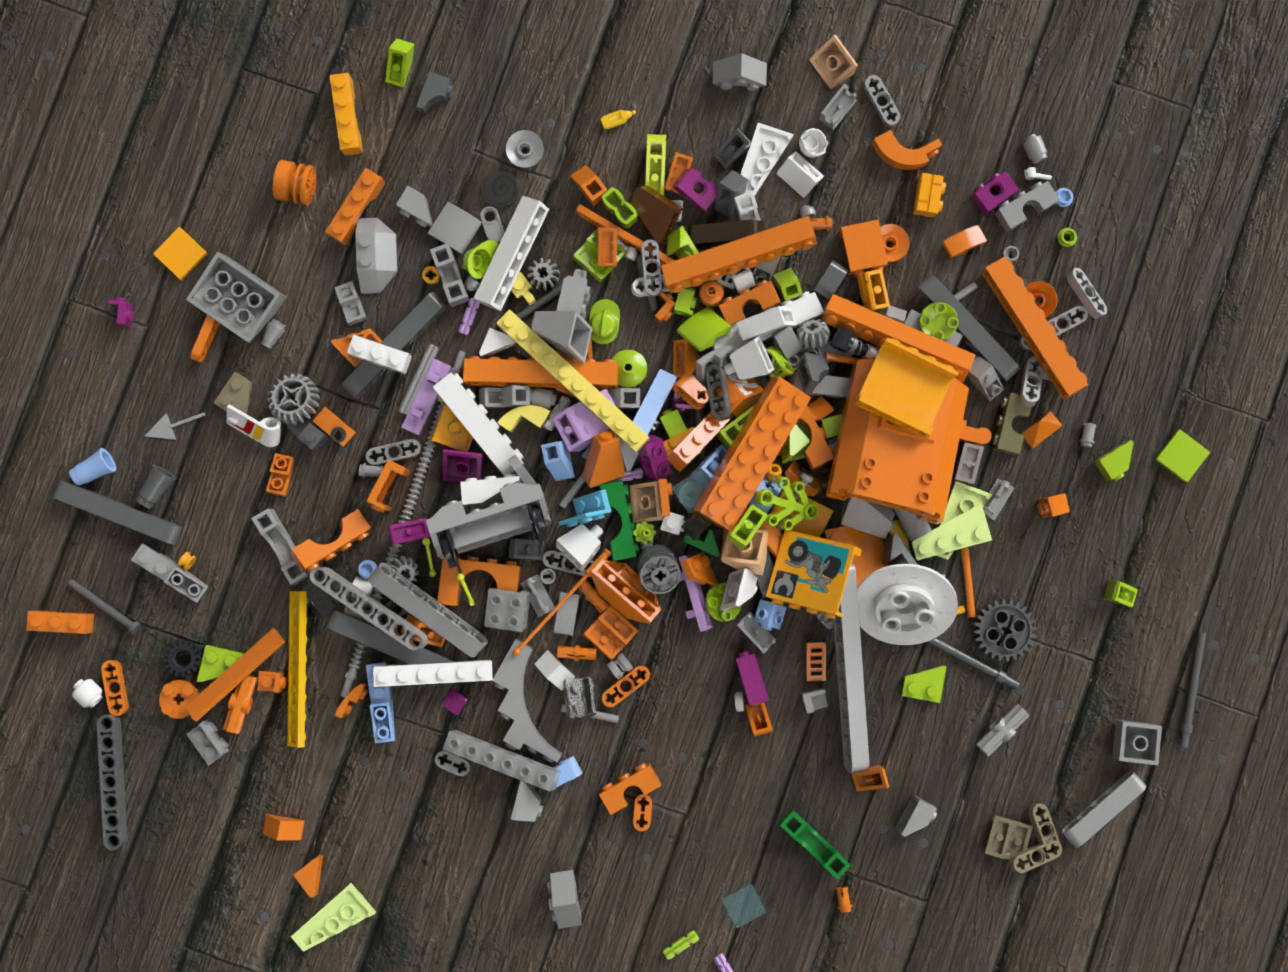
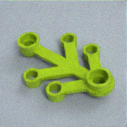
M780 476L776 480V485L782 488L787 500L773 496V493L766 489H761L756 493V500L761 505L775 504L784 507L776 514H768L765 522L767 525L776 526L782 520L780 523L781 528L790 531L801 520L814 519L818 515V507L814 502L808 500L803 482L794 481L790 488L789 479ZM793 492L798 493L801 504L796 502ZM794 510L799 512L791 519L784 518Z

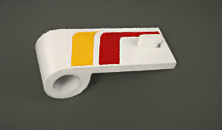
M227 406L226 420L228 425L267 447H274L280 443L281 422L277 418L267 417L259 422L235 407Z

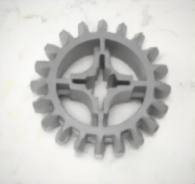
M291 373L290 378L284 375L283 381L277 379L279 384L277 386L272 385L274 391H268L271 396L267 399L270 404L268 407L272 411V415L277 417L280 422L284 421L288 425L290 422L296 425L298 420L304 423L305 417L310 419V413L316 414L314 407H319L317 401L320 400V396L318 395L319 390L316 384L301 374H298L296 377L295 374ZM291 395L295 398V400L297 401V403H295L294 401H292L293 399H292Z

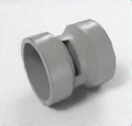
M623 653L618 655L615 661L607 664L618 680L623 677V673L633 669V666Z

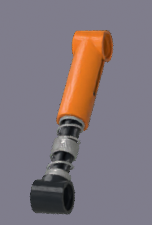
M837 327L830 346L844 353L848 351L851 353L855 352L857 356L861 355L863 359H875L878 353L876 347L863 344L861 340L855 338L853 332L841 327Z

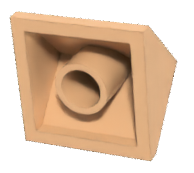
M833 35L809 59L830 89L835 88L852 76L858 66L836 35Z
M659 481L630 485L633 522L663 521Z

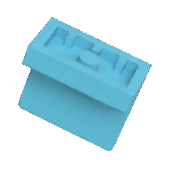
M606 489L573 499L577 516L559 521L558 523L559 526L566 524L568 528L578 525V522L579 525L592 521V518L594 521L605 518L604 514L611 512Z

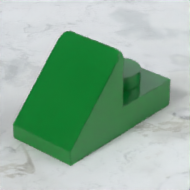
M711 528L704 542L700 541V536L692 532L690 535H685L683 542L718 558L720 553Z

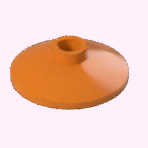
M895 224L881 226L887 261L895 262L900 260L909 249L910 241L908 234L903 228ZM886 242H891L893 246L891 248L887 247Z
M1043 281L1031 282L1025 286L1027 291L1034 296L1038 308L1044 311L1045 318L1050 316L1057 305V294L1054 288ZM1040 296L1043 298L1042 303L1038 302Z

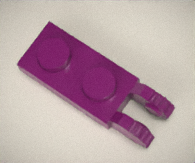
M423 518L387 526L391 545L430 537L426 523L427 519Z

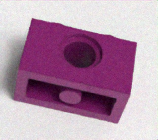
M685 169L672 187L699 211H706L717 197L718 191L715 189L716 186L708 180L705 181L701 177L702 173L697 169ZM696 183L700 187L698 193L694 191V185Z
M1006 171L1001 175L996 173L989 179L990 183L987 185L982 183L974 189L975 194L971 199L984 216L1019 190ZM991 188L998 192L997 196L990 193Z
M650 434L648 435L650 439L638 450L645 476L658 481L672 474L669 461L666 459L667 453L662 438Z

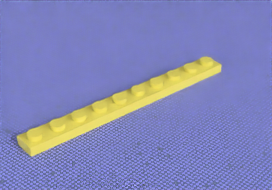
M510 309L496 323L498 327L636 453L650 439L647 434Z

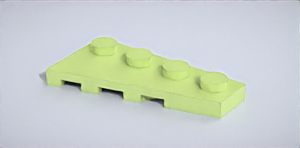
M955 481L947 501L944 521L939 523V526L980 503L984 507L992 494ZM954 551L935 556L948 560Z
M982 503L931 530L926 535L913 540L911 544L916 560L991 541L992 538Z
M350 883L297 930L291 938L304 952L325 941L327 938L374 915L376 911L354 885Z

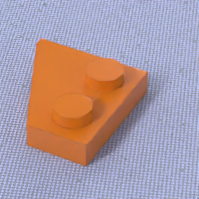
M371 328L331 341L355 368L364 360L352 357L347 353L353 335L377 343L382 342Z
M659 479L662 517L670 516L669 495H673L672 484L668 483L667 479Z

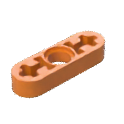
M208 314L191 352V359L200 363L204 361L220 324Z
M108 660L101 667L109 712L114 716L125 714L129 708L124 676L120 662ZM111 665L116 668L113 671V675L111 671H108V667H111ZM118 676V679L109 680L110 677ZM113 682L118 683L120 686L118 693H113L110 689ZM120 695H121V698L112 699V697H116V696H120ZM117 701L118 704H122V708L119 710L114 708L117 705Z
M640 665L626 674L603 693V704L607 707H614L648 681L650 677L649 669ZM637 670H645L646 678L637 679L636 682L639 684L635 686L629 676L632 675L634 678L638 675ZM623 681H629L632 688L630 691L624 692L621 690L620 684ZM617 687L618 691L623 696L620 698L618 694L614 698V703H612L611 701L607 702L606 694H614L616 690H614L613 688Z

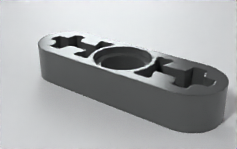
M712 364L706 370L711 412L715 418L726 420L731 415L726 373L723 367ZM721 387L722 394L716 397L715 390ZM721 407H723L724 410L720 414L719 411L721 410Z

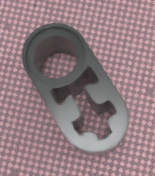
M833 260L814 288V291L830 300L849 270Z

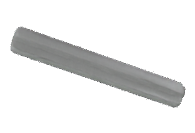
M433 344L428 345L399 407L400 413L408 414L439 350L437 346Z

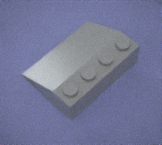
M217 252L186 300L250 343L277 313L287 297L227 255Z

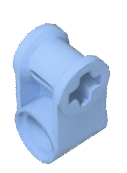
M574 756L565 759L553 767L562 771L556 787L575 779L583 773Z

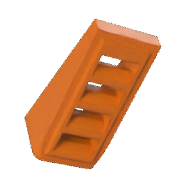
M805 642L806 681H826V642ZM811 649H821V652L811 653ZM811 656H821V660H811ZM811 664H821V668H811ZM821 671V675L811 676V672Z

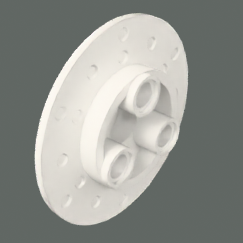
M915 564L886 566L866 576L857 587L860 627L872 637L886 643L914 645L930 641L944 633L951 626L957 614V595L951 583L940 573L924 566Z

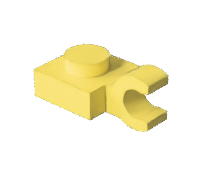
M519 272L511 291L517 299L523 296L529 305L536 302L534 296L529 292L533 288L532 285Z

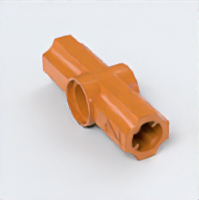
M249 674L237 685L235 692L231 695L228 703L229 711L223 729L227 732L240 734L246 714L249 713L253 704L252 696L258 680L257 677Z

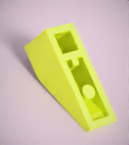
M647 134L645 185H648L664 196L666 135Z

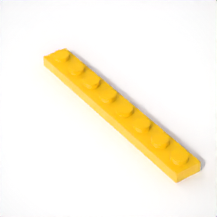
M290 591L287 746L296 748L305 747L307 591Z

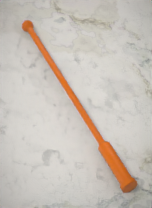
M604 549V552L585 571V575L525 641L513 650L514 656L520 655L522 648L588 577H591L590 573L602 559L607 560L609 556H612L608 549Z

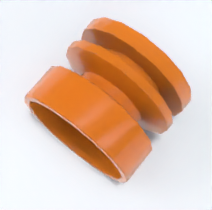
M280 160L276 166L272 189L274 199L289 202L293 197L294 203L299 204L301 202L302 205L308 206L313 199L316 188L315 167L312 165L306 166L301 163L297 168L296 163L292 161Z

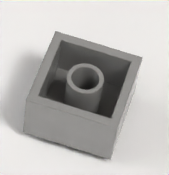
M1116 719L1112 758L1118 761L1158 765L1162 726Z

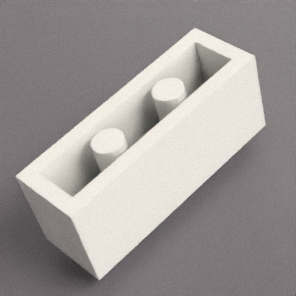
M353 335L347 351L352 357L405 375L412 358L409 353Z

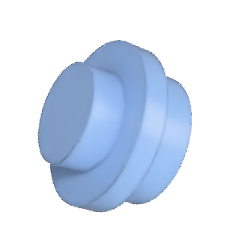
M1060 188L1055 192L1060 200L1056 203L1058 206L1067 207L1072 203L1073 193L1069 189Z
M365 560L360 563L358 573L362 578L368 579L377 568V565L371 560Z

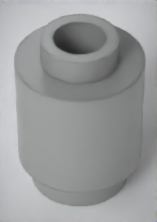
M1032 134L1025 138L1026 142L1023 143L1029 160H1032L1033 164L1048 158L1046 154L1047 149L1040 135Z
M537 387L535 389L530 388V404L546 409H551V406H555L557 395L554 394V390Z

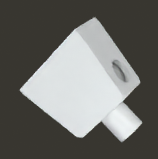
M760 336L730 354L732 362L724 365L727 375L737 373L740 380L767 375L774 370Z
M581 524L556 540V547L582 572L599 551L601 542L598 537L603 534V530L598 525H594L588 530Z

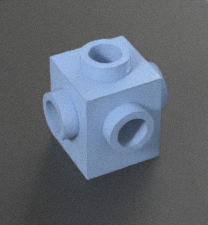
M760 599L754 622L760 623V628L769 631L772 628L780 630L786 607Z

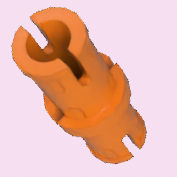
M587 579L578 587L586 596L585 599L590 601L599 613H602L609 606Z
M558 645L557 658L574 659V661L579 659L596 661L597 648H580L578 645L575 647Z

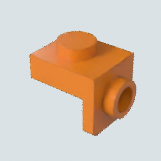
M662 291L658 297L665 305L655 315V320L660 324L663 320L667 322L673 315L671 311L676 304L673 302L675 299L666 292L664 294Z

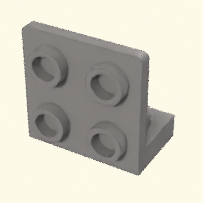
M490 588L488 590L485 627L523 632L527 628L531 590L523 589L521 592Z

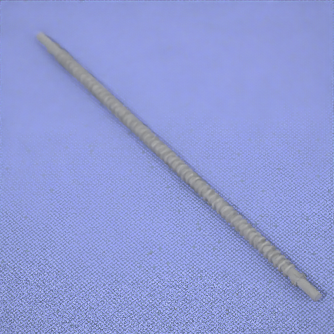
M459 350L454 366L450 369L453 375L456 373L459 376L461 375L460 369L466 355L463 351ZM441 402L438 405L439 410H436L437 416H434L436 419L432 421L434 425L430 426L432 431H429L430 436H427L428 442H425L427 445L423 447L425 451L421 453L423 457L419 458L421 462L418 463L419 468H416L417 473H414L416 477L412 479L414 483L410 484L412 488L409 489L410 494H407L408 499L405 500L407 503L403 505L405 509L401 511L403 515H400L401 520H398V523L411 520L410 515H413L411 511L415 510L413 506L417 504L415 500L418 499L417 494H420L419 489H422L420 486L424 483L422 479L426 478L424 474L427 473L426 468H429L428 463H431L429 460L430 457H433L431 453L435 452L433 448L436 445L434 441H431L443 404L447 405L445 402ZM401 543L389 547L390 552H387L388 557L385 558L387 561L384 564H394L393 558L398 557L397 552H400L399 547H402ZM374 589L376 593L372 596L381 603V600L384 599L382 597L383 593ZM369 605L370 610H367V612H368V613H371V611H372V606ZM356 642L357 647L354 648L356 651L352 653L354 657L350 659L352 663H349L350 668L345 674L346 680L340 694L342 697H346L349 694L353 680H356L357 669H360L359 663H362L361 658H364L362 654L366 652L364 648L367 645Z

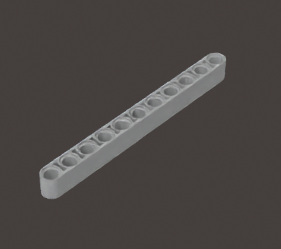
M852 563L838 610L844 616L843 618L836 616L833 619L844 766L848 773L869 769L856 569Z

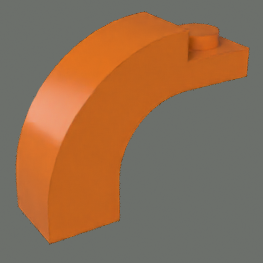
M889 130L874 138L872 146L878 156L890 166L902 170H914L926 166L930 161L928 157L936 156L942 147L940 139H937L922 148L907 149L898 143L892 131Z

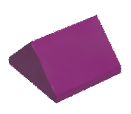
M443 449V481L461 483L465 482V479L468 478L482 480L485 456L480 453Z

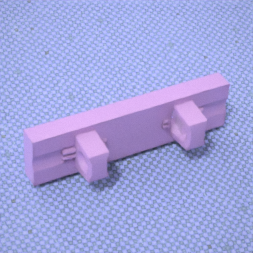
M437 359L433 360L402 428L420 436L438 399V393L433 388V385L449 374L452 366Z
M692 554L679 557V561L682 562L692 557ZM681 565L683 572L680 575V581H686L693 605L692 610L686 611L687 619L696 617L700 632L711 629L713 626L706 608L701 585L696 581L688 580Z

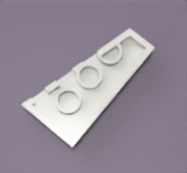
M761 123L757 124L740 174L748 179L745 193L752 190L755 197L794 134Z

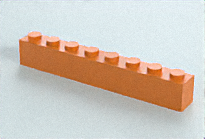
M806 216L661 265L670 293H678L685 288L696 287L703 282L714 281L721 276L735 274L739 270L753 268L763 262L774 261L777 257L789 256L801 249H810L817 244L810 218Z
M1003 257L985 267L981 274L1062 399L1066 400L1089 385L1087 377L1077 368L1076 360L1066 351L1065 343L1059 340L1055 328L1045 319L1044 311L1036 305L1034 296L1025 288L1023 279L1015 273L1011 261Z
M835 294L832 295L821 320L835 328L847 329L853 332L856 337L881 347L882 342L887 337L895 338L906 347L916 348L919 351L918 353L924 356H932L937 362L952 366L955 371L959 372L955 378L961 382H964L976 356L973 353Z
M471 356L470 359H464L463 381L466 386L508 387L517 385L530 386L531 388H565L533 358L519 360L517 357H509L508 360H503L499 357L481 359L478 356ZM565 359L596 389L618 388V362L609 359L603 360V362L586 359L585 363H580L575 359Z

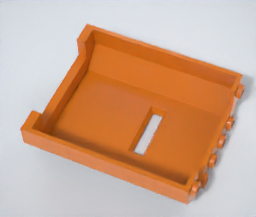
M875 359L857 360L853 364L826 496L843 501L850 497L920 515L919 520L934 524L943 522L969 388L957 378L952 379L931 426L934 428L932 434L925 439L901 426L888 423V420L854 405Z

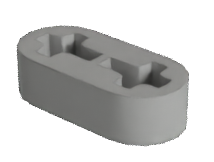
M442 750L435 757V763L438 767L457 776H465L471 769V763L468 759ZM448 755L447 759L452 761V763L445 762L442 764L439 756ZM464 762L467 770L458 771L459 767L454 765V763L461 764Z

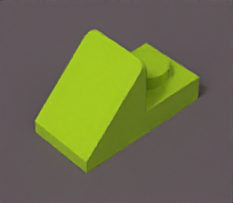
M683 226L668 236V256L676 253L678 258L682 259L699 253Z

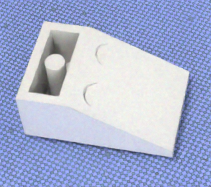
M515 474L504 475V478L487 476L485 480H477V478L465 479V482H461L463 507L467 513L475 509L483 510L489 508L491 504L502 501L499 488H503L507 483L515 484L522 482L519 476Z

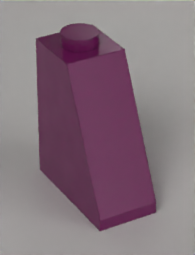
M749 650L738 653L739 657H736L735 661L747 703L751 706L769 701L755 654L750 653Z

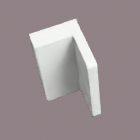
M797 152L789 156L777 172V175L803 198L824 177Z

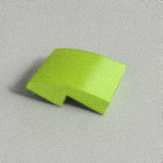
M598 228L586 239L584 245L572 257L573 260L600 283L615 268V266H598ZM618 243L617 264L627 252Z
M709 307L691 316L677 329V333L699 352L714 346L716 338L731 332V326Z

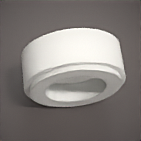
M735 692L737 712L744 711L743 692Z

